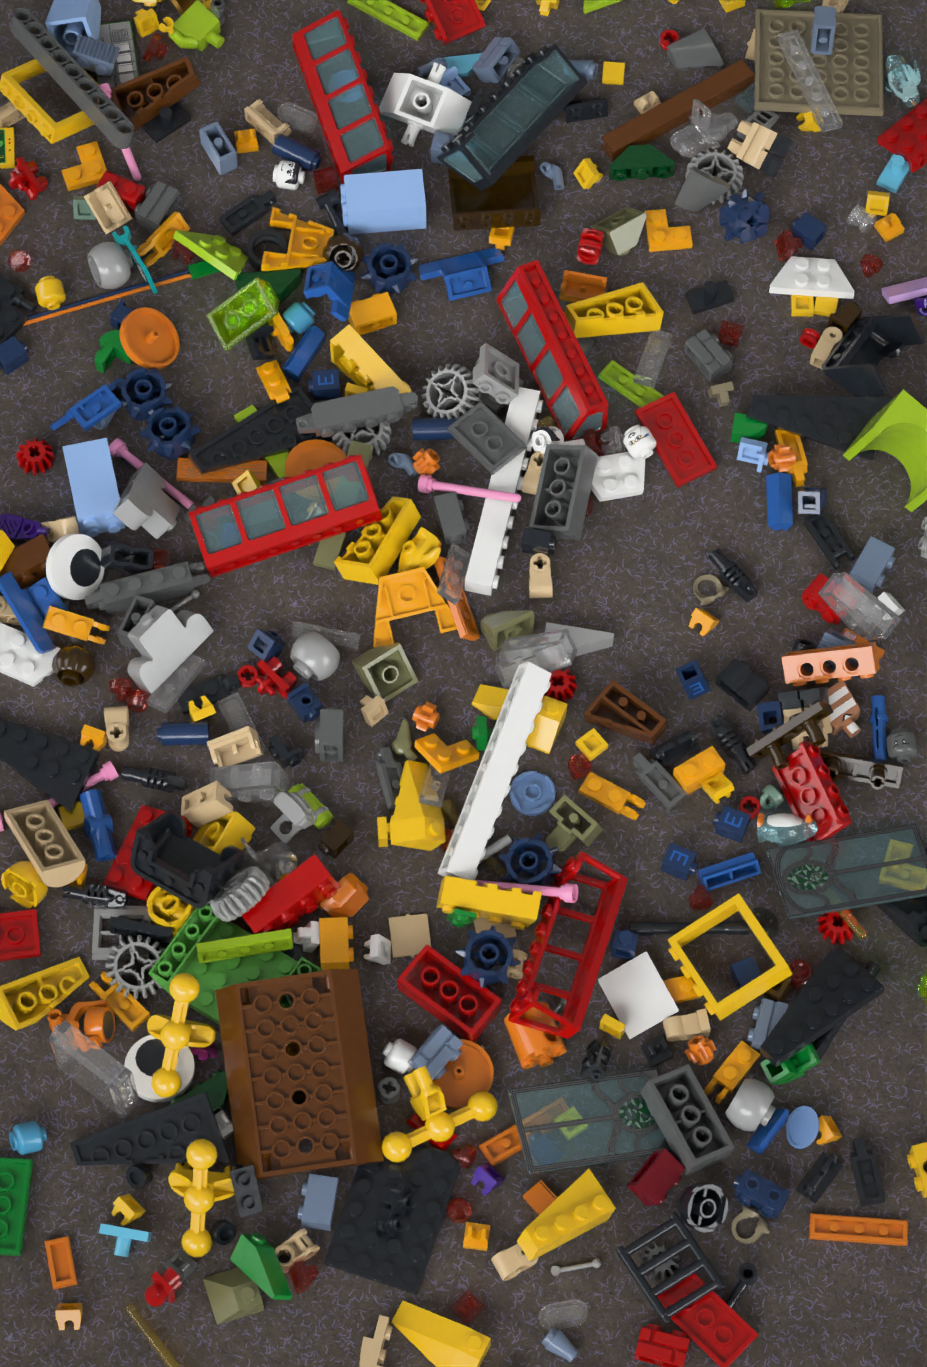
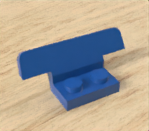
M490 248L422 264L419 266L421 281L442 276L448 300L452 301L492 291L486 265L503 262L504 257L500 249Z
M333 261L309 266L303 291L306 299L328 294L329 299L332 301L330 314L345 322L349 318L355 273L345 272V268H338Z
M118 378L107 386L105 384L71 407L62 417L49 425L50 429L55 431L73 418L85 431L99 423L121 407V402L111 391L117 388L115 386L116 382H123V379Z
M11 572L0 577V591L36 651L44 654L56 649L46 632L49 629H45L42 626L49 605L66 611L68 609L61 597L51 588L47 577H44L28 589L21 590Z

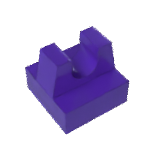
M489 1163L479 1165L474 1171L475 1175L471 1183L475 1186L480 1181H483L485 1188L481 1193L485 1196L499 1187L505 1178Z

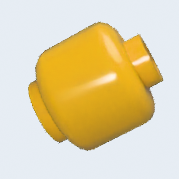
M54 276L41 278L35 286L39 305L43 308H48V310L60 308V305L66 300L62 281Z

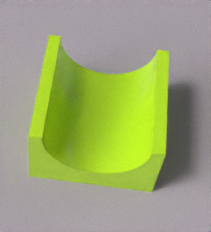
M903 389L872 417L843 456L850 461L863 451L880 450L897 458L905 467L910 478L911 492L905 508L913 512L927 500V409Z

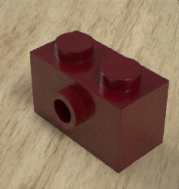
M666 1149L655 1150L626 1187L646 1206L660 1205L667 1198V1191L680 1182L681 1174L685 1168Z

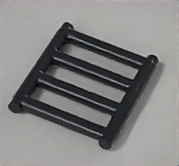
M676 1212L669 1216L670 1219L631 1244L626 1247L621 1245L615 1249L665 1325L672 1320V1316L715 1289L719 1291L726 1287ZM677 1229L683 1238L682 1241L642 1266L637 1267L630 1255L670 1230ZM689 1248L697 1260L651 1288L644 1275ZM703 1268L711 1281L665 1309L657 1296Z

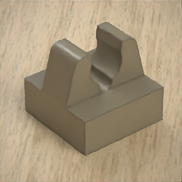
M731 381L711 386L708 389L709 398H717L719 407L727 406L730 403L729 394L734 391L733 383Z

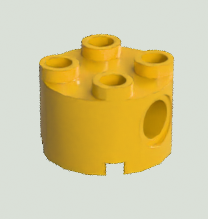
M156 887L147 899L148 913L152 922L155 925L171 928L173 937L176 936L195 910V907L160 887Z

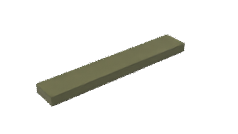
M351 440L347 456L361 454L364 464L368 468L374 447L373 445ZM345 475L340 476L332 501L335 511L356 505L363 480L349 482L346 480ZM347 532L321 540L313 565L335 571L336 565L334 561L341 554Z

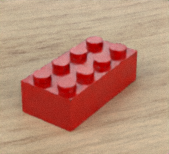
M314 854L269 888L261 898V901L257 902L248 912H245L242 917L255 934L292 928L298 924L299 918L303 915L314 912L320 902L336 895L337 889L341 886Z
M426 944L397 979V989L462 1038L475 1042L501 1011L502 999L486 987L481 988L480 983L471 976H462L460 968Z

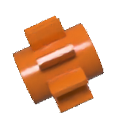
M785 443L774 445L775 449H771L768 454L770 466L775 470H779V472L789 471V467H792L796 461L794 450L789 446H785Z
M422 448L412 457L415 460L413 467L420 475L427 473L431 476L440 468V465L437 464L440 461V457L433 449L425 450Z
M426 702L425 705H418L416 707L412 720L416 722L417 729L426 732L427 729H434L440 718V713L436 712L437 705Z
M698 1035L688 1041L689 1049L685 1050L689 1061L692 1060L693 1064L697 1062L698 1065H705L713 1060V1051L717 1049L713 1040H709L708 1037L704 1038L703 1035Z

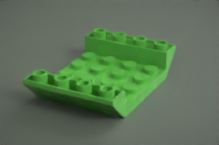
M209 903L201 909L195 908L149 971V975L169 994V985L175 975L180 973L193 975L199 982L200 991L197 998L189 1002L188 1006L220 1025L215 990L238 983L322 971V969L303 957L296 961L281 951L200 964L197 943L252 935L230 921L223 922L213 913ZM287 994L281 998L280 1003L282 1007L289 1008L294 1000L291 995Z

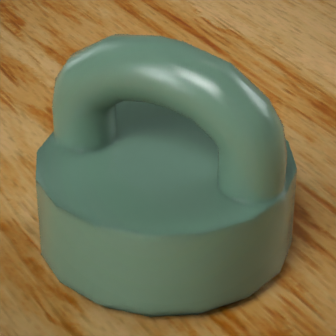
M768 784L762 789L763 794L760 797V805L763 809H770L772 806L778 807L784 802L782 795L774 786Z

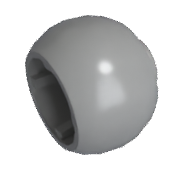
M99 243L88 253L87 258L91 273L100 288L116 289L123 286L131 276L130 268L133 267V262L127 249L123 250L118 243Z
M314 631L302 634L297 638L290 653V657L295 663L293 668L307 680L311 677L314 680L320 681L330 677L340 662V653L335 646Z
M751 1078L745 1079L726 1110V1117L731 1124L743 1131H755L759 1123L766 1126L776 1109L771 1105L775 1098L773 1091L762 1081Z

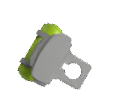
M303 783L296 784L290 788L289 792H279L274 798L273 803L283 814L271 826V830L284 843H288L302 829L315 825L318 829L326 827L330 824L333 815L330 813L329 808L324 806L311 793L309 787H306ZM291 820L293 823L291 832L282 834L280 825L285 821L289 822Z

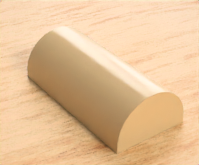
M48 799L4 811L5 821L45 885L49 887H62L80 876L84 870L86 860Z

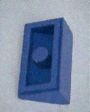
M776 1108L767 1125H760L747 1143V1147L758 1155H762L788 1120L789 1111Z

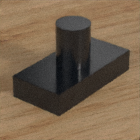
M176 103L170 108L162 107L159 110V115L144 124L143 129L155 143H158L191 120L185 110Z
M727 280L719 283L707 282L705 287L687 292L685 295L693 315L734 302V296Z

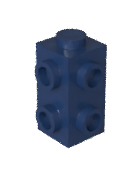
M746 1169L744 1175L738 1174L732 1186L736 1188L734 1197L737 1198L739 1203L747 1207L751 1205L759 1209V1213L767 1218L774 1217L778 1219L790 1194V1191Z

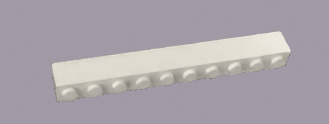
M519 387L518 396L510 402L505 425L526 444V449L494 475H491L488 489L517 493V490H522L524 477H521L522 470L527 471L529 458L526 457L527 451H532L531 435L538 427L539 419H536V415L541 413L543 407V400H540V391ZM490 498L485 499L465 577V591L491 596L493 588L497 589L500 576L496 574L497 570L503 567L505 556L501 554L502 550L508 547L509 536H506L508 529L512 530L514 516H511L513 509L517 510L518 503Z
M529 661L518 665L437 873L443 877L451 876L475 880L478 874L477 866L479 861L485 856L487 840L493 835L494 822L502 812L501 804L511 788L509 783L518 770L519 765L517 763L519 757L526 749V739L534 729L535 723L533 721L536 714L542 708L543 703L541 700L551 684L549 680L552 673Z

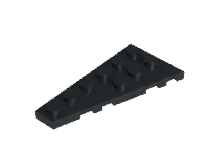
M0 718V760L11 766L14 771L36 788L45 792L53 801L58 802L72 815L100 756L99 751Z

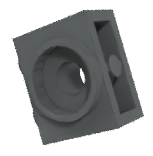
M336 707L320 709V721H316L315 754H320V761L344 762V710Z

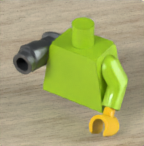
M196 0L175 22L170 17H165L163 21L167 24V27L161 23L159 30L164 33L168 32V36L180 48L203 51L211 44L218 49L225 40L219 34L221 32L220 26L225 22L224 14L227 5L224 0H212L209 11L199 0Z

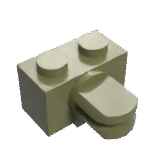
M564 794L549 811L558 821V825L548 835L546 843L549 848L558 846L559 850L556 854H563L577 838L589 847L603 829Z

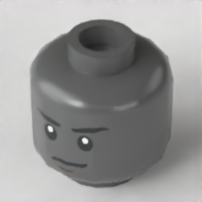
M895 729L886 738L887 753L891 760L907 764L917 755L916 737L908 729Z

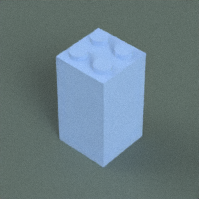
M422 169L344 175V184H340L341 206L343 210V226L348 227L349 235L426 228V201Z
M107 438L62 446L80 534L95 537L99 533H116L124 529L125 524L113 514L120 497Z

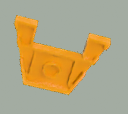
M272 207L270 227L291 229L287 254L264 251L261 271L306 268L326 263L327 260L323 257L322 252L327 244V240L334 236V229L310 220L308 223L297 219V215L290 213L288 216L280 213V209Z
M424 567L379 577L373 648L394 644L389 621L424 612L435 611L440 633L457 629L450 608L445 603Z

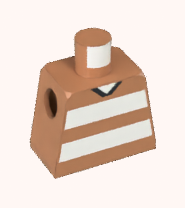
M839 681L828 689L829 704L834 713L830 714V726H832V733L830 734L834 736L841 730H844L850 738H853L861 731L860 727L855 723L859 718L860 708L845 682Z

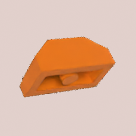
M349 873L338 882L341 887L337 889L336 895L330 899H324L319 905V908L331 918L353 917L370 899L367 894L369 888L353 873Z

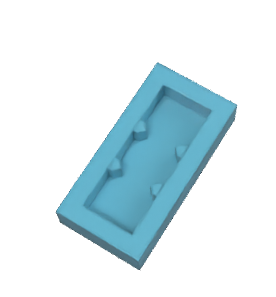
M893 154L878 178L876 185L896 194L909 172V163L902 156Z
M102 1223L99 1229L101 1234L117 1236L114 1255L123 1257L129 1256L132 1239L150 1242L152 1232Z

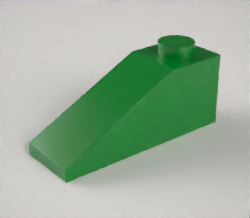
M259 1233L241 1234L230 1260L270 1298L275 1300H291L292 1294L274 1248Z

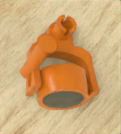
M107 1000L77 1002L73 1005L69 1014H62L59 1009H53L47 1014L52 1032L55 1035H64V1039L69 1047L80 1048L82 1052H88L90 1049L102 1050L103 1046L101 1043H110L115 1032V1017ZM86 1012L84 1018V1037L79 1029V1020Z

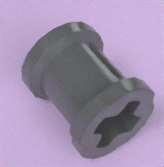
M387 1077L380 1081L378 1087L380 1100L386 1105L395 1104L400 1098V1085L397 1080ZM389 1088H393L390 1094H386Z

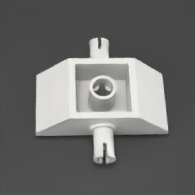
M438 63L433 64L427 80L412 74L393 73L379 109L380 114L408 124L405 134L401 139V142L405 145L409 144V146L413 147L418 133L422 129L433 134L435 131L454 134L462 128L465 122L466 114L472 102L453 90L439 85L446 71V67L441 64L439 66ZM425 102H427V104H426L425 106L420 107V104H423V105H424Z

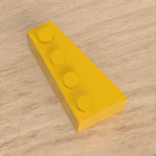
M641 282L568 304L565 307L564 314L576 338L658 331L661 327L664 312L645 284Z
M350 324L330 340L331 362L356 385L369 388V391L394 386L399 390V394L411 392L410 386L393 372Z
M393 496L380 510L383 520L366 526L361 531L362 536L355 543L351 542L348 545L346 554L343 557L338 556L334 563L344 579L378 585L379 577L388 574L403 545L407 542L421 518L412 499Z
M445 876L441 880L436 907L442 908L444 913L449 914L453 909L477 913L476 919H479V917L486 918L489 923L497 925L502 924V922L511 924L510 927L524 930L525 927L528 928L537 920L542 892L533 891V895L524 894L521 888L512 887V889L500 890L501 887L497 884L483 883L482 886H477V881Z
M588 1169L524 1229L517 1242L529 1261H532L606 1222L616 1207L591 1170Z

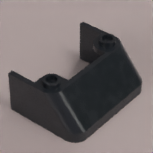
M912 313L864 317L857 320L850 327L824 361L822 369L828 378L854 396L886 395L888 391L876 368L883 357H897L907 345L924 344L925 339Z

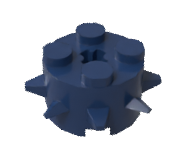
M745 188L743 192L732 194L729 197L731 200L726 202V206L721 207L719 224L726 230L724 238L726 241L737 237L740 239L741 244H743L745 241H753L759 236L763 237L767 233L770 217L769 207L762 202L764 194L761 191L751 196L748 194L747 188Z
M378 243L377 247L372 250L371 255L364 256L362 259L367 265V272L360 277L361 279H368L376 293H401L403 289L408 287L410 281L417 280V276L411 271V265L418 261V259L410 258L408 252L403 248V244L393 246V243Z
M147 368L132 369L126 375L125 381L116 382L115 386L122 391V398L119 401L131 415V419L146 420L159 408L164 407L165 410L166 405L173 404V401L166 393V389L173 382H165L160 373H158L157 368H153L151 371H147Z
M170 406L169 409L165 410L162 407L154 411L147 419V428L140 431V436L150 440L147 451L154 450L158 455L167 457L169 460H176L179 456L188 452L195 444L194 435L201 432L200 427L192 425L190 422L194 413H186L183 409L175 406Z
M539 833L533 839L524 838L520 840L514 837V844L510 846L509 853L500 854L499 859L505 862L508 870L502 877V881L513 880L517 884L547 886L551 879H553V875L560 874L562 869L555 865L553 856L559 850L558 846L548 848L541 841V834ZM532 862L534 865L529 867L527 863Z
M491 926L490 930H483L479 934L469 930V941L466 948L456 949V953L463 956L464 968L460 974L462 976H471L480 983L481 988H485L487 984L500 981L507 984L509 982L507 973L510 966L520 965L521 961L513 957L512 946L516 942L515 938L505 939L502 933L496 931L495 926ZM490 955L491 959H486L485 956Z

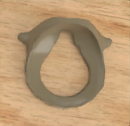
M711 574L699 576L693 584V592L701 601L700 606L712 604L717 597L724 596L729 590V587H724L720 580ZM703 580L714 582L717 594L710 597L702 595L698 590L699 583Z
M744 1205L742 1206V1212L734 1218L731 1224L732 1235L737 1241L744 1244H752L762 1234L770 1233L766 1220L756 1210ZM749 1217H758V1225L753 1236L747 1239L741 1238L736 1231L738 1222Z

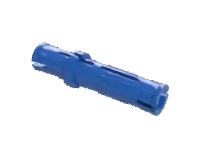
M875 695L871 697L872 715L870 716L873 759L888 761L886 747V723L888 722L885 709L886 697Z

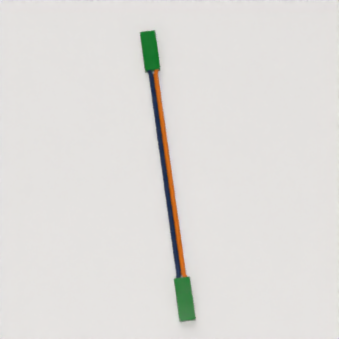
M207 261L188 265V269L152 281L155 287H159L186 278L194 280L221 271ZM146 282L61 306L55 310L27 316L28 320L23 326L149 290L150 288Z

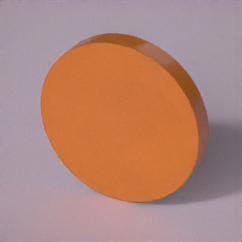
M142 307L129 313L121 323L120 341L129 358L137 365L149 370L153 368L159 370L168 366L177 357L180 346L179 336L172 322L163 313L152 308Z
M318 439L304 441L296 445L288 454L285 464V477H294L306 470H315L327 463L344 460L346 455L338 446L331 442ZM340 477L325 481L330 499L334 497ZM319 484L295 491L298 495L310 500L319 501L324 498Z
M459 1039L463 1042V1045L459 1048L462 1053L454 1062L450 1060L444 1066L447 1070L439 1080L435 1078L432 1080L434 1085L440 1086L446 1107L452 1109H461L467 1106L471 1095L478 1091L489 1092L493 1084L494 1069L489 1055L481 1046L465 1039Z

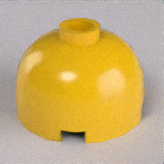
M29 861L16 862L1 876L4 889L9 888L13 893L10 897L25 908L36 907L47 895L49 886L43 883L34 866Z

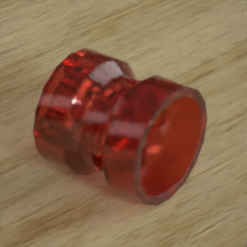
M795 959L789 964L792 975L789 976L792 978L790 986L795 989H801L810 978L811 967L805 960Z

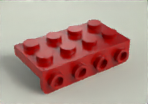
M419 0L420 3L424 2L427 9L424 10L426 18L429 22H433L436 28L433 29L437 41L441 40L443 46L486 27L475 0Z
M927 98L877 137L878 144L893 154L902 156L909 163V170L913 173L927 163Z
M802 741L799 743L800 748L786 757L789 762L787 767L778 770L774 766L772 770L793 814L803 819L799 827L806 842L829 839L852 823L849 810L840 798L839 789L830 777V770L820 756L819 747L813 746L809 741ZM808 813L813 819L811 823H805ZM813 845V846H809V847H810V848H816V847L819 846V845Z
M145 805L141 806L102 885L125 890L128 892V896L144 900L147 903L149 895L158 886L137 875L132 870L130 865L136 831L166 811ZM181 816L186 823L185 835L191 838L192 825L186 817Z

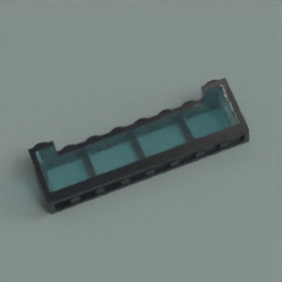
M556 44L548 48L545 45L536 54L532 52L524 59L526 63L518 66L512 72L514 74L512 78L509 77L502 82V89L500 91L499 89L489 96L490 101L488 103L485 102L477 109L478 114L471 116L465 122L467 126L464 129L462 127L453 134L454 139L452 141L449 140L441 147L442 152L436 158L480 191L492 186L587 84Z

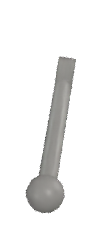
M193 590L191 595L170 609L174 612L193 598L197 599L200 596L199 591Z
M594 1259L592 1262L566 1267L552 1266L551 1274L558 1276L560 1272L588 1267L599 1268L601 1261Z

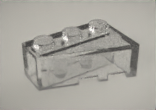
M846 572L833 573L818 593L852 632L866 640L887 639L901 621L897 614Z
M568 629L509 638L504 641L494 669L505 689L511 686L518 665L529 661L548 672H552L572 665L577 649Z
M275 761L210 768L209 784L219 781L220 785L229 790L232 797L226 798L224 796L227 802L274 804V798L279 792H289L291 788V777Z

